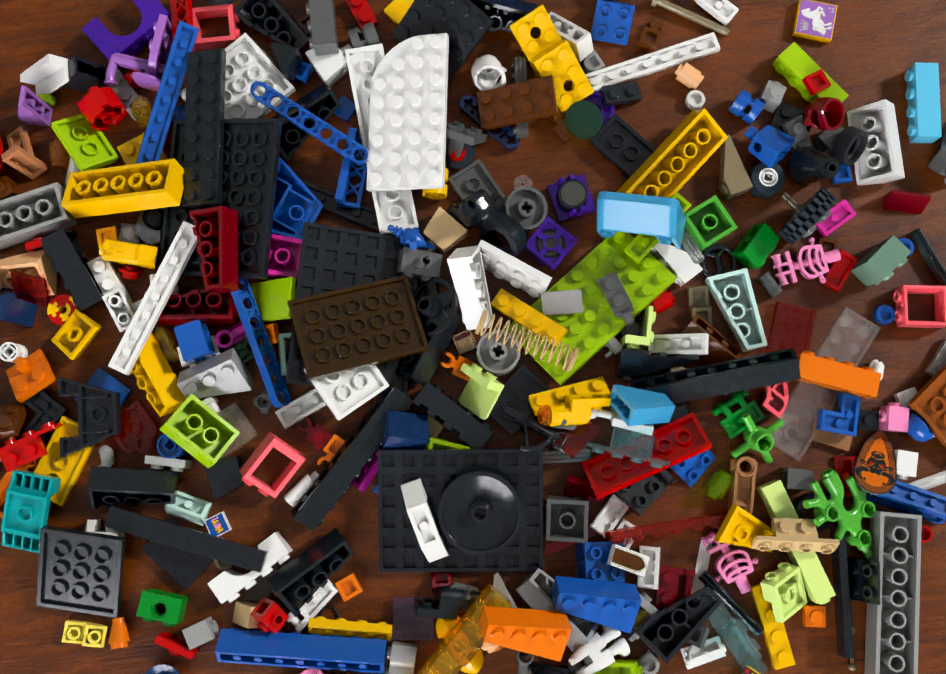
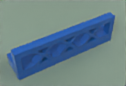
M349 127L348 137L356 142L362 141L361 135H358L357 128ZM346 141L345 149H346V148L348 147V145H349V143H348L347 141ZM358 150V154L356 152L354 154L356 160L360 157L362 159L365 158L363 151ZM343 156L335 194L337 206L360 210L367 177L366 163L357 169L352 161ZM358 174L361 182L353 186L350 179ZM354 192L357 195V203L346 202L347 196Z
M898 480L894 488L887 494L873 495L866 493L868 501L906 514L922 515V519L938 525L946 522L945 496Z

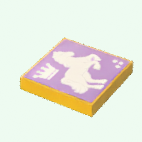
M799 0L792 36L830 43L838 5L813 0Z

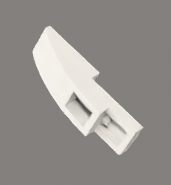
M101 255L87 262L104 295L102 298L119 332L127 330L136 311L132 308V300L120 274L116 272L111 261L103 260Z

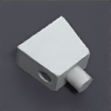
M348 43L339 49L338 54L316 56L314 48L305 52L323 83L331 87L348 72L345 50L352 49V47Z

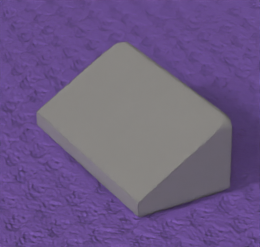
M581 289L541 293L542 310L545 316L583 313Z

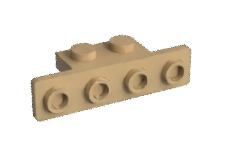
M772 518L773 536H755L751 542V549L830 554L837 549L840 542L839 539L818 538L813 519Z

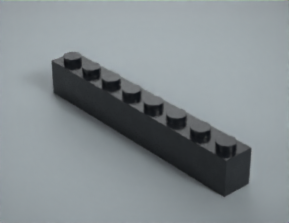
M788 348L630 380L629 383L632 388L663 393L673 404L722 394L726 395L742 390L746 391L757 387L771 386L783 382H792L793 380L801 379L799 359L794 348Z
M389 384V387L385 389L291 510L293 519L312 531L323 523L328 511L335 508L338 498L348 491L352 480L361 474L362 467L366 462L373 459L376 449L382 445L387 410L409 412L414 401L410 396L394 384Z

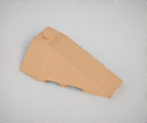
M43 250L0 259V290L8 288L13 289L15 293L24 291L36 297L55 295L57 293V272L52 266L53 260L50 255L48 256Z

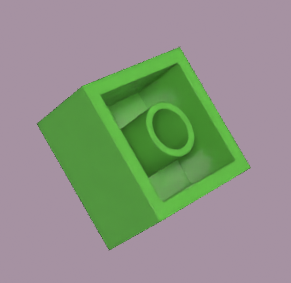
M716 195L685 213L686 224L684 232L698 253L717 243L738 228Z

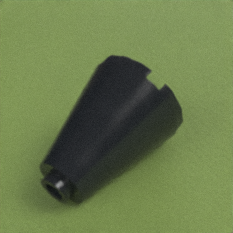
M804 146L795 150L789 157L787 164L791 180L800 185H810L832 178L837 175L840 168L837 159L812 146Z

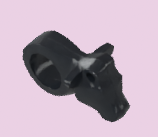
M480 189L465 199L457 200L450 205L448 214L454 219L460 220L467 227L478 228L480 230V241L482 239L515 258H518L526 250L528 243L527 235L521 224L494 207L495 202L500 196L499 193L495 192L489 196L487 191ZM496 231L506 237L510 248L501 243L496 235Z

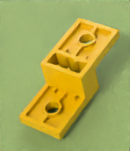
M542 4L509 25L536 76L539 78L549 75L553 76L557 107L561 113L594 93L569 43L561 39ZM533 27H538L540 30V35L537 38H532L530 35ZM567 80H571L573 83L569 91H565L563 87L564 82Z

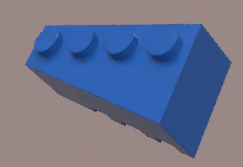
M555 576L551 589L555 610L631 634L642 602L635 584Z

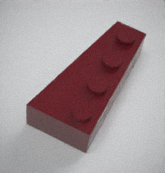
M224 206L189 211L190 218L194 221L193 233L197 236L199 244L197 252L201 255L202 259L200 266L205 290L219 293L238 291V211Z
M196 289L181 295H170L156 323L158 325H183L200 320L201 324L206 323L207 325H235L238 323L239 314L231 292L219 293L205 289Z

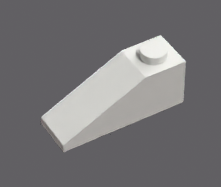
M552 11L548 14L561 39L569 43L578 61L581 62L594 51L590 32Z

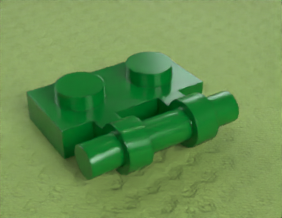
M747 390L734 392L731 394L732 397L724 402H719L716 404L717 407L711 410L715 417L721 413L725 416L719 423L730 439L747 429L741 417L742 414L748 412L754 424L765 417L754 400L748 403L745 402L744 398L749 395ZM735 404H738L740 408L735 412L731 413L729 408Z

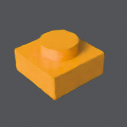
M116 226L96 230L98 248H100L101 243H105V239L120 241L119 230Z

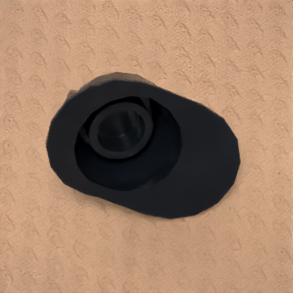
M164 208L140 211L135 229L142 241L148 244H158L161 242Z

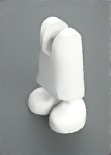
M602 625L604 633L601 636L595 632L587 644L580 646L568 659L571 666L581 660L586 664L576 674H594L614 663L615 655L628 656L630 648L627 641L622 637L615 640L609 648H604L607 643L621 635L620 630Z

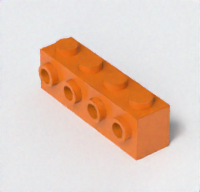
M802 351V353L796 354L799 359L801 379H798L799 381L867 399L877 397L881 373L874 372V368L866 366L861 368L855 367L854 363L848 361L839 363L834 361L835 358L829 356L816 357L815 353L810 351Z

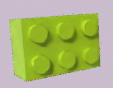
M192 393L159 429L207 468H210L218 461L240 433Z

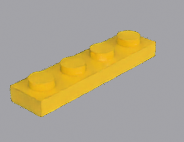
M502 288L491 302V307L521 326H525L527 330L532 329V333L535 335L540 332L541 339L547 335V342L549 343L554 338V347L557 346L567 333V329Z
M602 376L529 395L528 401L534 415L538 416L545 414L547 405L564 403L565 394H604L609 397L610 391Z
M761 583L751 586L752 597L760 624L764 628L763 635L773 668L778 670L796 665L784 623L775 620L772 603L764 600Z
M321 616L309 618L308 622L309 634L317 633L322 636L339 635L341 637L359 636L365 639L381 638L387 641L392 639V625L386 622L368 623L364 620L353 622L343 618L330 620Z

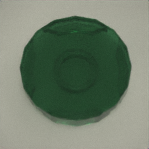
M582 100L573 103L568 108L564 122L566 129L574 134L573 136L580 139H589L600 131L603 125V115L595 104Z

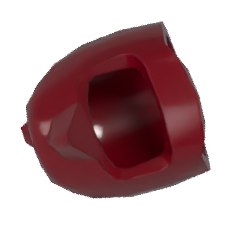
M820 97L811 101L804 110L803 125L823 131L839 128L845 116L843 103L839 99L832 97Z

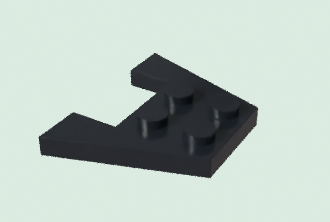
M58 377L59 397L78 396L79 436L60 438V458H65L121 434L119 392Z

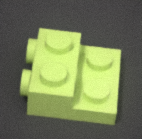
M788 562L779 563L778 569L774 572L766 573L765 579L760 582L764 600L772 603L777 622L784 623L808 603L800 566Z

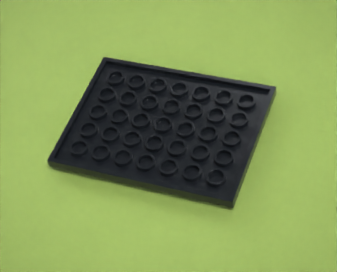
M279 118L224 119L222 205L219 206L238 211V278H268L282 120ZM174 120L170 159L175 158L183 168L185 120ZM181 198L180 206L164 208L158 269L183 221L194 225L189 211L217 206L186 208L182 206ZM198 243L181 276L203 277L200 266L202 259L201 255L197 252Z

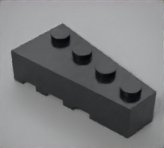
M62 228L40 239L43 243L42 249L53 260L52 266L64 279L62 283L72 293V300L75 306L81 310H87L103 302L102 297L104 295L87 264L90 260L83 256L85 251L83 245L75 239L78 236L75 229Z
M427 382L413 402L472 448H482L493 434L490 431L492 427L483 420L481 423L475 419L476 415L468 408L463 410L459 407L460 402L452 396L450 398L443 394L444 390L438 385L434 384L432 386Z

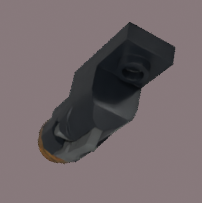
M453 582L450 586H438L434 601L429 598L414 599L413 609L416 616L457 620L459 610L481 611L484 606H487L488 593L471 585Z

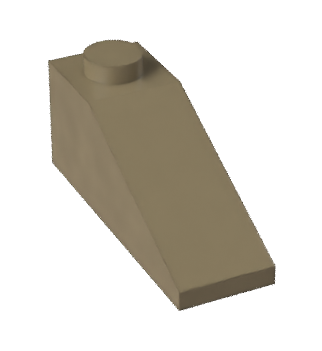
M728 134V138L720 145L719 191L722 196H725L726 200L744 194L753 187L734 143Z

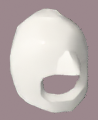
M487 54L476 58L471 68V74L474 84L480 91L502 87L506 84L505 72L507 69L501 66L496 57ZM501 76V81L497 84V80Z

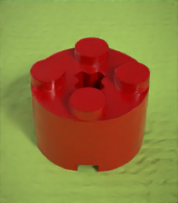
M93 86L88 89V94L77 103L79 110L95 131L109 130L107 126L112 124L114 127L117 126L127 115L125 105L115 91L109 87L99 88L98 86Z

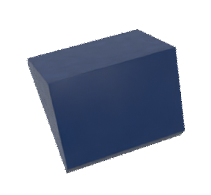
M387 410L381 449H424L429 441L427 414Z

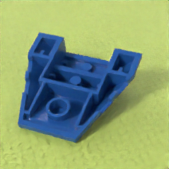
M279 157L272 233L302 239L304 222L314 223L324 205L282 158Z

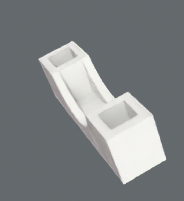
M279 531L274 532L258 545L259 549L268 551L262 572L252 570L249 573H237L227 569L207 583L221 604L226 601L229 603L233 602L240 596L239 591L243 588L246 590L250 589L257 583L255 581L256 578L260 575L264 578L273 571V565L277 562L281 565L290 558L288 554L293 550Z

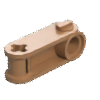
M738 456L737 458L730 459L728 512L732 504L743 506L742 509L752 515L758 466L755 458ZM742 461H745L747 464V469L744 472L740 469Z

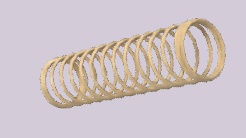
M483 311L475 334L479 335L480 332V336H483L491 322L487 337L489 340L499 324L495 342H498L506 328L502 343L504 346L514 330L510 344L511 349L522 332L517 349L519 352L530 333L525 355L529 352L537 337L532 355L533 358L545 339L540 361L552 343L547 364L550 363L560 345L555 367H557L568 347L562 370L566 367V372L571 371L579 348L575 347L569 355L570 345L568 344L561 353L562 341H560L553 351L555 339H551L546 347L547 335L543 337L538 345L540 332L535 335L530 344L532 329L528 331L522 342L525 326L520 329L514 340L518 324H514L507 336L510 320L506 322L498 336L503 318H499L491 333L495 314L491 316L483 331L488 311Z

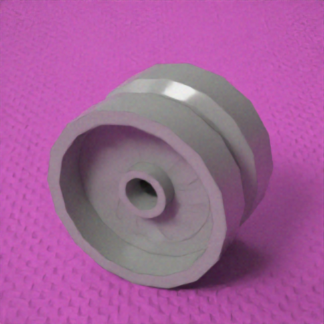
M495 330L489 340L487 332L481 337L477 345L476 358L479 366L483 368L484 372H489L494 376L510 373L520 359V351H517L518 340L510 349L513 334L510 335L508 341L503 346L505 330L498 342H495L497 330ZM495 351H501L502 355L500 354V357H496Z

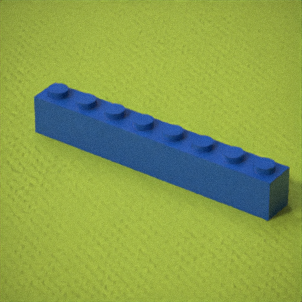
M237 628L221 629L215 648V655L218 662L384 674L387 640H382L381 638L365 639L359 636H322L317 633L308 635L298 632H277L274 634L270 631L265 633L256 629L239 630Z

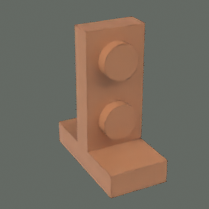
M20 126L6 136L9 150L1 155L2 161L32 180L47 170L46 163L34 156L27 129Z

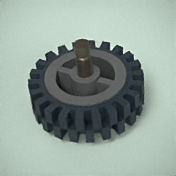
M822 187L805 203L800 205L785 192L781 199L794 212L779 230L778 234L790 245H793L802 237L810 236L817 229L815 225L830 216L832 212L829 210L836 203L837 198Z

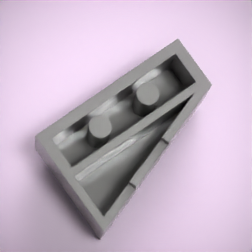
M231 348L180 372L176 385L186 398L191 393L197 398L251 391L254 378L235 349Z

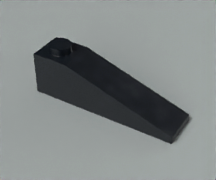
M242 0L234 9L235 13L246 25L280 44L297 48L300 52L309 42L307 34L280 0Z
M621 349L616 354L615 377H620V381H630L632 378L696 362L699 360V356L671 354V356H667L666 352L651 353L649 355L647 350Z

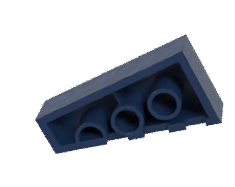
M0 291V321L33 327L39 305L18 299L17 294L4 292L1 295Z

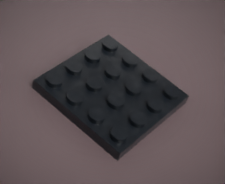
M414 0L392 33V36L401 43L418 35L447 33L449 36L448 84H450L495 21L471 0Z
M47 525L43 526L40 531L36 606L117 618L121 611L126 537Z

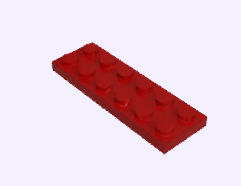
M694 412L653 430L652 435H641L581 464L597 499H600L711 449L712 444Z

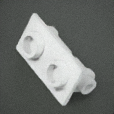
M719 635L706 639L703 649L694 645L680 649L687 670L726 656L725 652H727L724 643H721Z

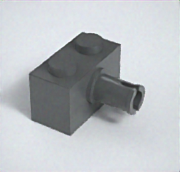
M403 247L399 251L396 273L407 275L408 279H413V277L421 278L422 282L439 278L442 254Z

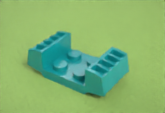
M13 470L10 486L6 492L1 525L2 546L39 554L40 531L43 526L47 525L51 495L60 491L61 478L24 470Z

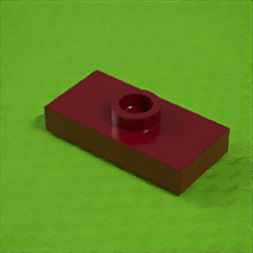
M568 475L564 495L589 497V500L604 503L605 497L597 499L589 479Z

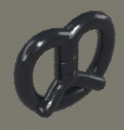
M713 244L703 250L699 259V265L703 269L701 271L702 274L707 278L736 271L738 260L732 255L733 250L725 244ZM713 250H719L717 253L711 252ZM725 251L729 254L732 261V267L727 270L724 269L721 258ZM706 257L713 258L716 267L715 273L707 271L705 265Z

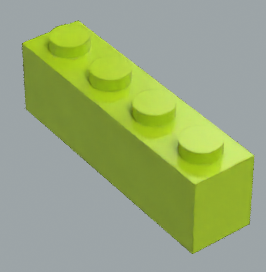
M795 42L783 51L772 64L775 70L782 74L788 80V83L801 93L806 101L811 102L820 97H832L843 102L849 96L823 70L831 86L811 97L802 80L821 68Z

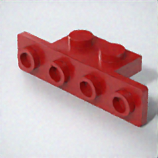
M51 421L41 425L42 430L37 432L31 430L22 434L23 438L16 441L13 438L4 442V447L0 448V459L6 471L10 472L47 455L48 452L40 436L63 426L62 423L54 424Z

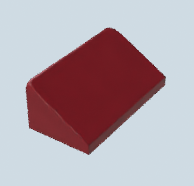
M892 190L883 196V209L921 214L929 203L931 195Z

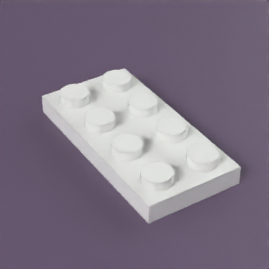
M481 239L478 245H480L484 270L493 273L498 279L510 282L515 288H521L531 297L540 298L541 293L546 292L552 277Z

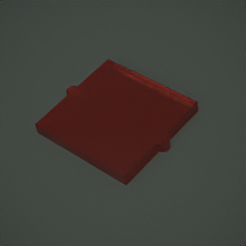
M14 270L11 271V286L18 299L48 307V294L50 292L47 289L45 278Z

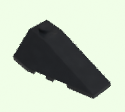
M705 586L650 616L635 633L667 664L723 601L708 586Z

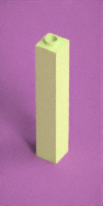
M773 479L756 487L771 520L772 518L799 519L781 480ZM787 552L792 564L800 566L804 588L809 600L820 605L828 603L831 600L830 598L836 594L816 552Z

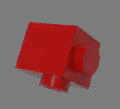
M264 597L250 614L258 622L256 626L265 633L270 631L274 634L284 626V623L289 618L275 601Z

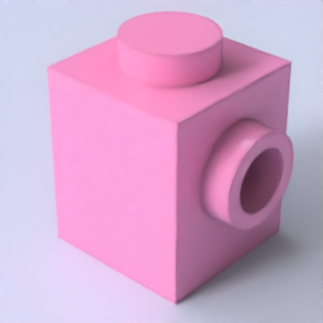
M889 402L888 406H880L879 430L897 433L908 432L909 408L901 407V403Z

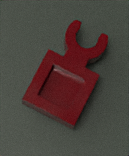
M305 417L304 419L308 422V426L303 428L298 424L297 428L302 432H307L308 435L305 439L321 452L333 435L319 423L314 427L313 421Z

